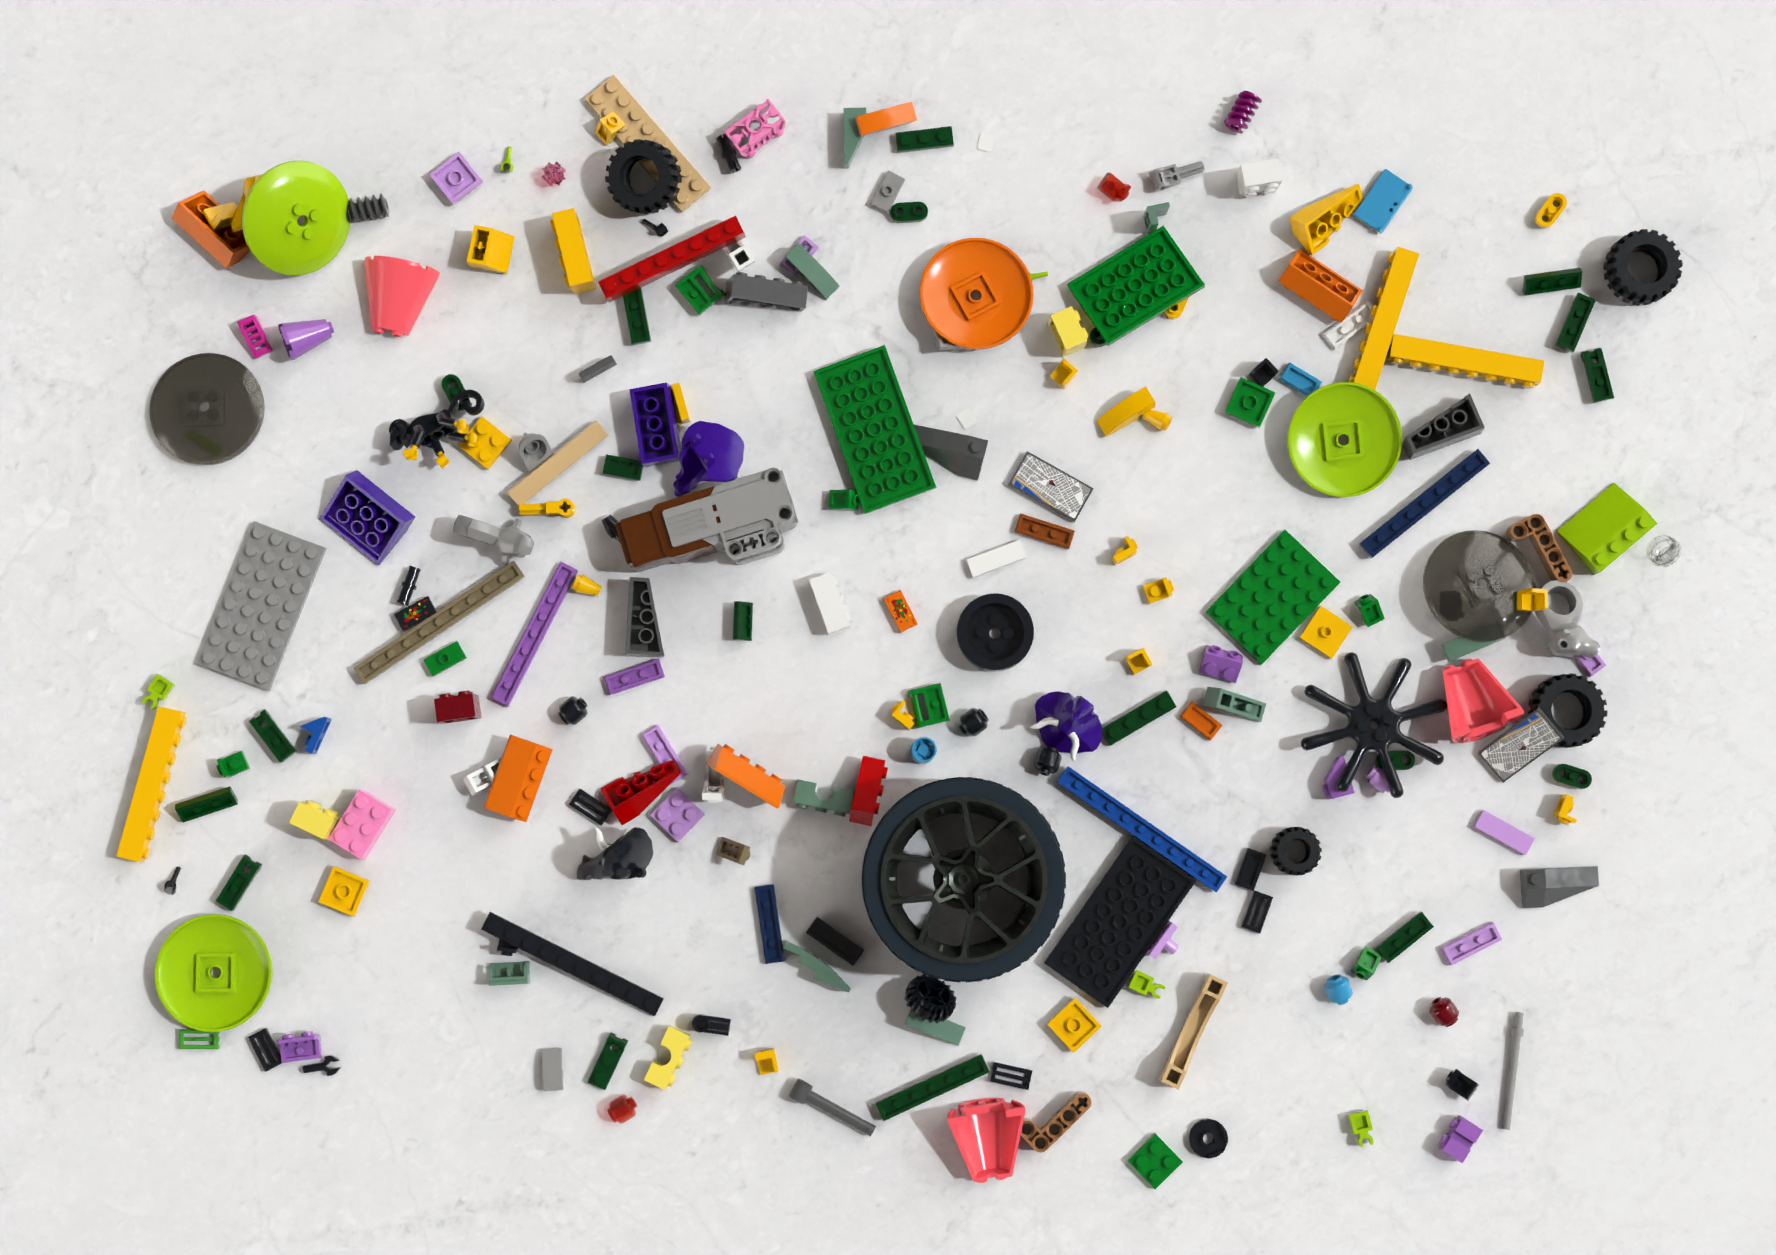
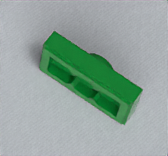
M456 641L423 660L434 677L467 659L459 642Z

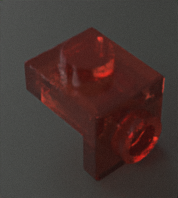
M1108 172L1097 187L1113 202L1125 200L1131 188L1129 184H1123L1112 173Z

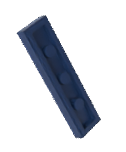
M774 884L754 887L765 963L783 962L785 957Z

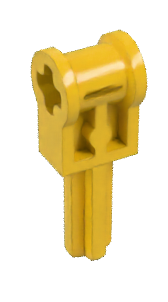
M564 498L557 502L520 504L518 510L519 515H561L569 518L575 514L576 507L571 500ZM565 504L571 507L570 509H567L566 513L562 509L565 507Z

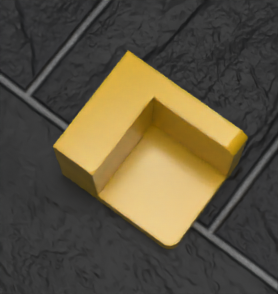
M1063 358L1050 377L1061 387L1065 388L1077 375L1078 370Z
M1530 588L1517 591V610L1535 612L1548 608L1547 590Z
M1144 648L1124 658L1133 675L1152 665Z
M775 1048L754 1053L761 1075L779 1072Z

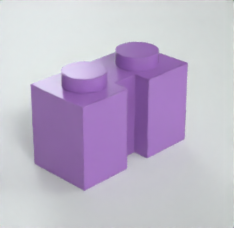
M1459 1115L1451 1121L1449 1125L1451 1129L1447 1135L1444 1134L1441 1137L1439 1149L1463 1163L1471 1151L1470 1148L1473 1143H1476L1483 1130Z

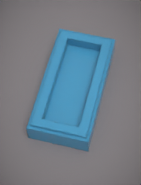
M1290 362L1279 380L1306 396L1317 390L1322 383L1319 379Z

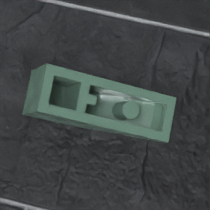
M866 107L843 108L845 169L850 167L865 136H860L855 117L866 114Z
M1207 687L1203 705L1261 722L1266 703L1222 688Z

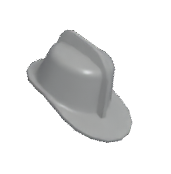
M523 433L524 437L519 442V454L527 469L533 471L548 459L553 452L544 436L535 433Z

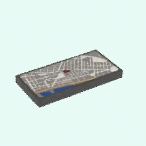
M1028 451L1008 484L1073 522L1076 521L1094 489Z
M1538 707L1480 750L1478 754L1504 783L1563 740L1564 736Z

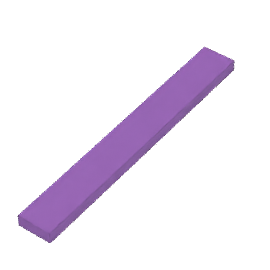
M560 562L491 699L509 707L578 573L577 569Z

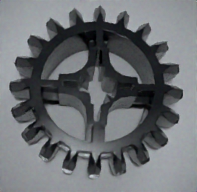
M923 974L922 976L917 975L909 982L905 990L906 995L904 999L907 1001L906 1006L911 1007L910 1012H915L916 1017L920 1016L923 1021L927 1019L929 1023L935 1021L938 1024L940 1021L944 1022L952 1015L956 1007L955 991L950 990L951 985H946L945 980L940 981Z

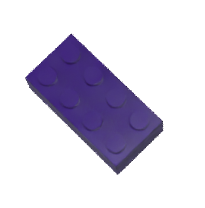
M666 382L629 389L641 464L649 467L679 461L681 445L671 385Z

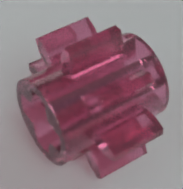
M548 162V165L542 168L545 174L542 178L550 186L553 183L559 186L566 179L563 174L566 170L558 162H555V164Z

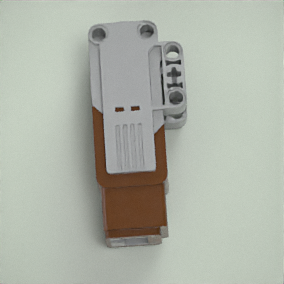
M769 468L765 471L716 485L715 487L656 504L652 510L621 519L620 522L615 523L626 563L638 572H642L671 562L681 564L723 550L726 551L727 555L737 565H743L779 554L785 547L782 533L794 529L797 526L798 519L783 471L777 468Z

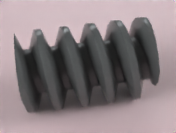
M380 193L379 199L372 195L371 201H369L367 196L364 197V202L359 197H357L356 203H354L352 198L349 199L348 214L351 222H353L354 217L356 221H360L361 216L364 220H368L369 215L372 219H375L376 213L379 218H383L384 212L389 217L388 203L382 193Z

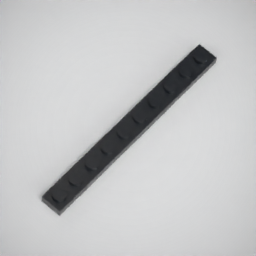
M491 911L481 930L653 1016L656 1015L664 999Z

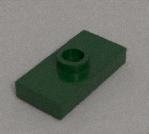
M606 454L603 474L641 481L644 466L638 460Z
M734 601L733 640L752 641L753 603Z

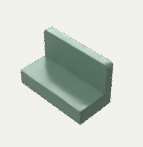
M1169 202L1147 206L1143 215L1147 234L1156 230L1159 224L1157 217L1167 214L1170 207Z

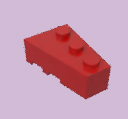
M868 756L862 757L849 822L872 826L874 814L878 815L880 803H877L878 796L882 797L884 785H880L882 778L886 779L888 768L884 767L886 760Z

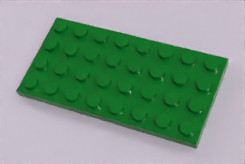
M885 345L813 371L864 514L937 488Z

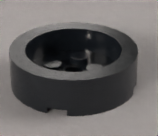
M993 593L980 596L965 607L958 620L957 642L962 654L972 665L985 671L1000 672L1013 668L1026 657L1033 642L1034 627L1029 612L1018 600L1008 595ZM993 628L1000 630L1001 634L997 639L992 638L989 634Z

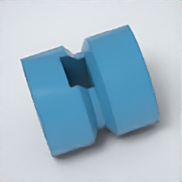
M927 737L916 739L910 748V756L918 764L929 763L937 752L935 742Z

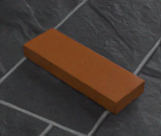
M1021 513L1015 528V533L1065 549L1070 548L1075 532L1074 530Z

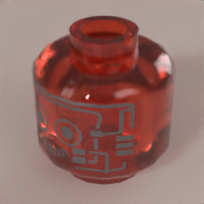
M622 1094L609 1102L607 1111L614 1123L623 1124L636 1115L635 1108L638 1106L633 1097L628 1098Z

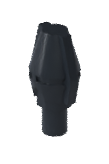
M609 515L602 520L604 528L612 539L615 538L620 542L615 523L619 521L612 515Z

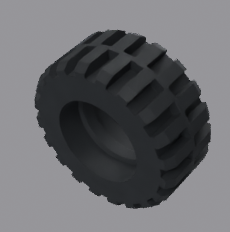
M636 139L633 142L628 141L624 143L623 148L618 147L615 150L617 153L615 156L611 155L609 158L611 165L606 166L609 176H605V181L610 184L607 189L609 193L614 195L612 199L620 203L622 208L641 214L657 213L659 209L664 210L667 208L668 202L672 203L675 200L673 195L679 193L680 188L677 185L682 182V177L678 176L681 168L679 165H676L678 160L674 155H671V151L668 148L653 141ZM641 159L651 160L658 172L655 187L646 195L635 193L629 179L632 167Z
M1641 229L1638 232L1635 230L1622 237L1610 248L1611 250L1605 257L1607 261L1603 265V269L1607 270L1604 274V279L1609 280L1607 286L1609 290L1614 289V295L1617 298L1623 297L1622 301L1625 303L1633 301V305L1639 306L1642 303L1643 305H1649L1662 299L1678 284L1677 279L1682 274L1679 268L1683 266L1682 260L1678 259L1681 255L1680 251L1674 249L1676 244L1673 241L1669 242L1667 240L1668 236L1665 234L1660 236L1656 230H1651L1650 232L1647 229ZM1643 252L1654 259L1658 268L1657 279L1654 282L1647 284L1633 278L1627 264L1631 253Z
M1570 673L1548 678L1538 685L1539 688L1533 691V698L1529 700L1528 705L1531 706V710L1528 711V715L1539 707L1564 736L1563 740L1554 745L1555 747L1571 748L1589 743L1593 740V737H1597L1601 733L1600 728H1603L1606 723L1603 719L1607 717L1608 711L1604 710V705H1607L1606 699L1602 700L1601 698L1603 692L1601 689L1597 690L1595 688L1597 684L1593 681H1587L1585 676H1577ZM1561 693L1575 695L1582 704L1583 717L1580 724L1575 728L1565 729L1560 727L1552 716V703L1555 697Z

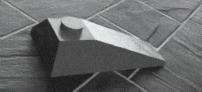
M914 425L925 454L948 467L957 475L978 481L988 440Z

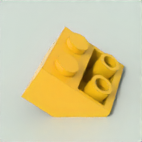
M474 225L467 263L470 267L507 274L515 237L493 228Z

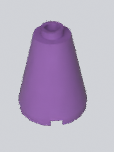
M326 319L278 324L284 346L291 361L332 337L331 333H334L331 322H327Z

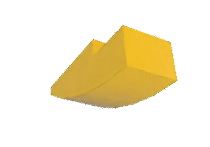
M1145 386L1115 405L1096 422L1105 437L1135 422L1139 419L1140 415L1155 408V400Z

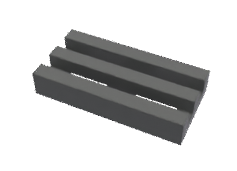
M612 355L579 372V376L583 383L617 364Z

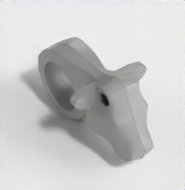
M458 515L454 522L453 533L496 546L502 554L503 565H508L511 556L524 558L525 555H530L534 546L531 536L520 530L522 520L516 519L512 526L504 529L463 515Z
M1558 580L1550 581L1542 586L1540 589L1547 590V594L1552 592L1559 593L1564 596L1569 604V613L1566 615L1556 614L1549 606L1545 610L1535 611L1537 618L1550 635V640L1546 643L1547 649H1550V652L1555 656L1595 657L1599 653V643L1590 638L1585 630L1577 624L1583 611V601L1580 593L1573 585Z

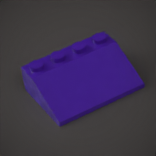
M355 470L345 475L319 519L373 562L380 565L407 532L415 516L358 470Z

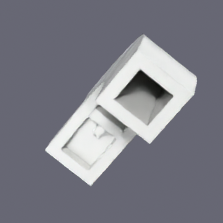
M726 216L718 220L717 222L713 223L709 227L711 228L727 220ZM740 240L722 249L737 272L755 263L746 245H743Z
M707 746L706 762L716 746ZM706 764L702 800L708 803L723 802L725 776Z

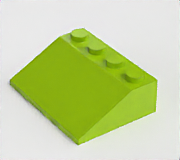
M1613 483L1556 532L1591 573L1595 575L1603 571L1658 523L1639 503Z

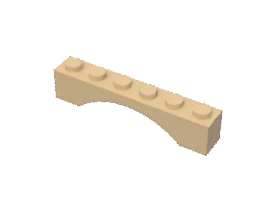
M1207 973L1159 1077L1161 1082L1179 1090L1199 1039L1219 1003L1228 982Z

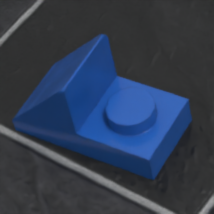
M322 717L299 726L313 733L312 736H308L305 742V746H307L305 751L317 754L332 720L331 718Z

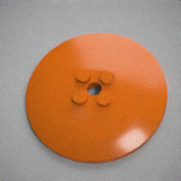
M986 238L957 240L939 250L931 258L923 272L919 291L923 314L933 330L953 345L974 350L993 348L1013 338L1026 323L1032 309L1034 296L1032 280L1023 261L1005 245ZM972 292H978L981 295V298L979 300H973L970 294Z

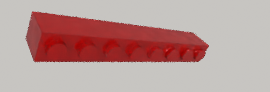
M734 216L598 281L605 298L610 303L746 236L737 217Z

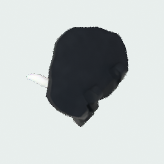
M634 827L631 830L626 829L622 837L613 844H606L600 829L595 828L597 843L603 851L595 858L583 855L582 863L577 869V879L591 880L593 878L602 880L612 878L622 880L644 878L646 876L645 869L652 859L653 847L652 840L644 829Z

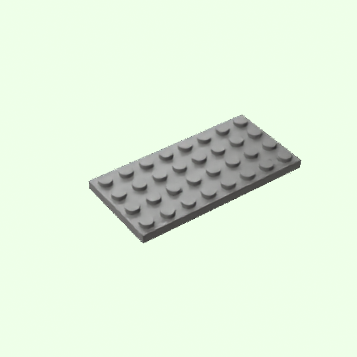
M254 521L197 664L270 691L327 548Z

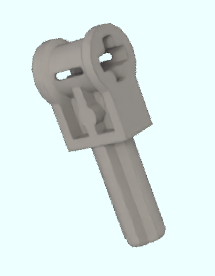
M1202 161L1180 168L1173 164L1149 172V176L1153 179L1154 191L1158 192L1179 185L1182 178L1205 171Z

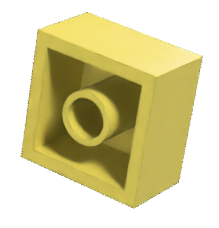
M1072 306L1052 314L1048 322L1063 357L1084 349L1087 338H1089L1086 329L1080 326L1079 321H1081L1078 311H1074Z
M306 800V802L298 803L289 823L319 838L328 840L341 818L338 817V812L331 809H321V804L312 800Z

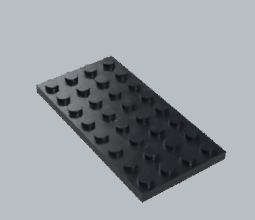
M1132 836L1044 963L1102 1005L1109 1008L1196 880Z

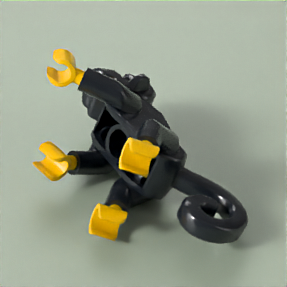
M464 390L453 398L448 410L443 409L438 413L417 417L410 424L402 419L394 420L389 427L390 446L394 450H400L403 445L406 448L411 445V449H404L403 456L407 457V460L418 458L417 449L420 446L431 448L438 457L435 461L443 469L449 463V460L444 455L445 452L439 441L440 439L448 436L451 440L464 443L468 441V446L473 448L479 446L480 439L477 438L475 433H470L468 436L469 425L464 419L458 421L455 418V414L465 399L473 398L476 400V405L472 407L470 400H466L464 402V409L469 415H478L483 411L485 405L482 396L475 390Z

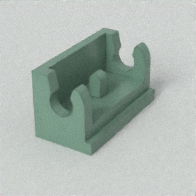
M530 961L491 963L489 966V986L530 983Z

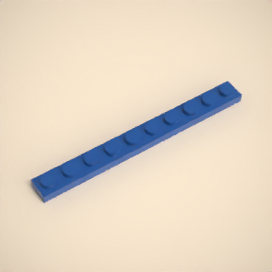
M1069 766L1066 767L1058 779L1057 783L1217 893L1226 880L1227 876Z

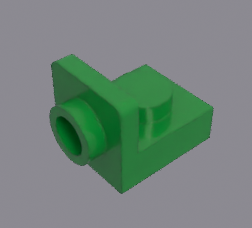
M850 489L829 490V509L858 510L860 500L857 491Z
M1366 594L1354 601L1367 627L1385 619L1378 599L1373 595Z
M243 751L217 759V770L225 778H230L250 769Z
M1365 946L1356 964L1352 966L1350 971L1358 978L1368 980L1375 973L1382 955Z

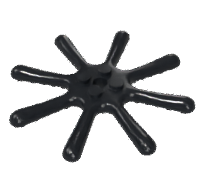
M1349 652L1345 655V662L1359 695L1360 701L1358 705L1349 706L1314 685H1308L1304 690L1307 697L1347 716L1348 725L1342 729L1305 737L1301 740V747L1304 750H1311L1344 738L1354 739L1357 746L1336 783L1337 790L1346 792L1349 789L1364 754L1368 750H1375L1379 754L1391 796L1400 798L1404 791L1388 748L1392 743H1399L1435 765L1442 764L1444 756L1441 752L1401 733L1400 724L1407 720L1444 712L1447 709V703L1443 699H1437L1405 711L1398 712L1394 710L1391 702L1412 666L1411 661L1407 658L1399 660L1383 697L1376 700L1370 697L1357 654ZM1370 721H1375L1378 724V729H1373L1370 726Z

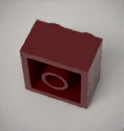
M469 690L460 691L457 696L451 695V693L440 694L439 698L434 699L436 719L439 723L447 724L482 718L479 695L473 694Z

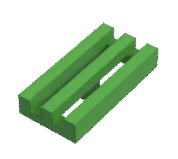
M180 1029L179 1049H220V1032ZM184 1034H214V1037H184ZM184 1041H214V1045H184Z

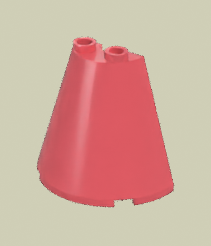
M370 256L365 257L364 266L372 332L384 334V331H390L391 335L396 337L409 335L440 273L429 266H426V269H424L420 263L387 256H374L373 259Z
M1469 658L1462 661L1459 667L1449 665L1443 669L1450 733L1454 743H1458V740H1461V743H1468L1488 737L1505 729L1508 722H1511V724L1515 723L1525 714L1520 705L1479 658L1474 660Z
M982 1098L961 1103L958 1105L957 1110L951 1109L948 1112L949 1126L973 1182L984 1183L990 1177L1004 1180L1013 1175L1025 1116V1106L1020 1102L1011 1100V1103H1009L1004 1098Z

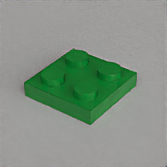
M1240 377L1225 413L1260 428L1275 392Z
M1156 1133L1127 1160L1154 1189L1183 1163Z

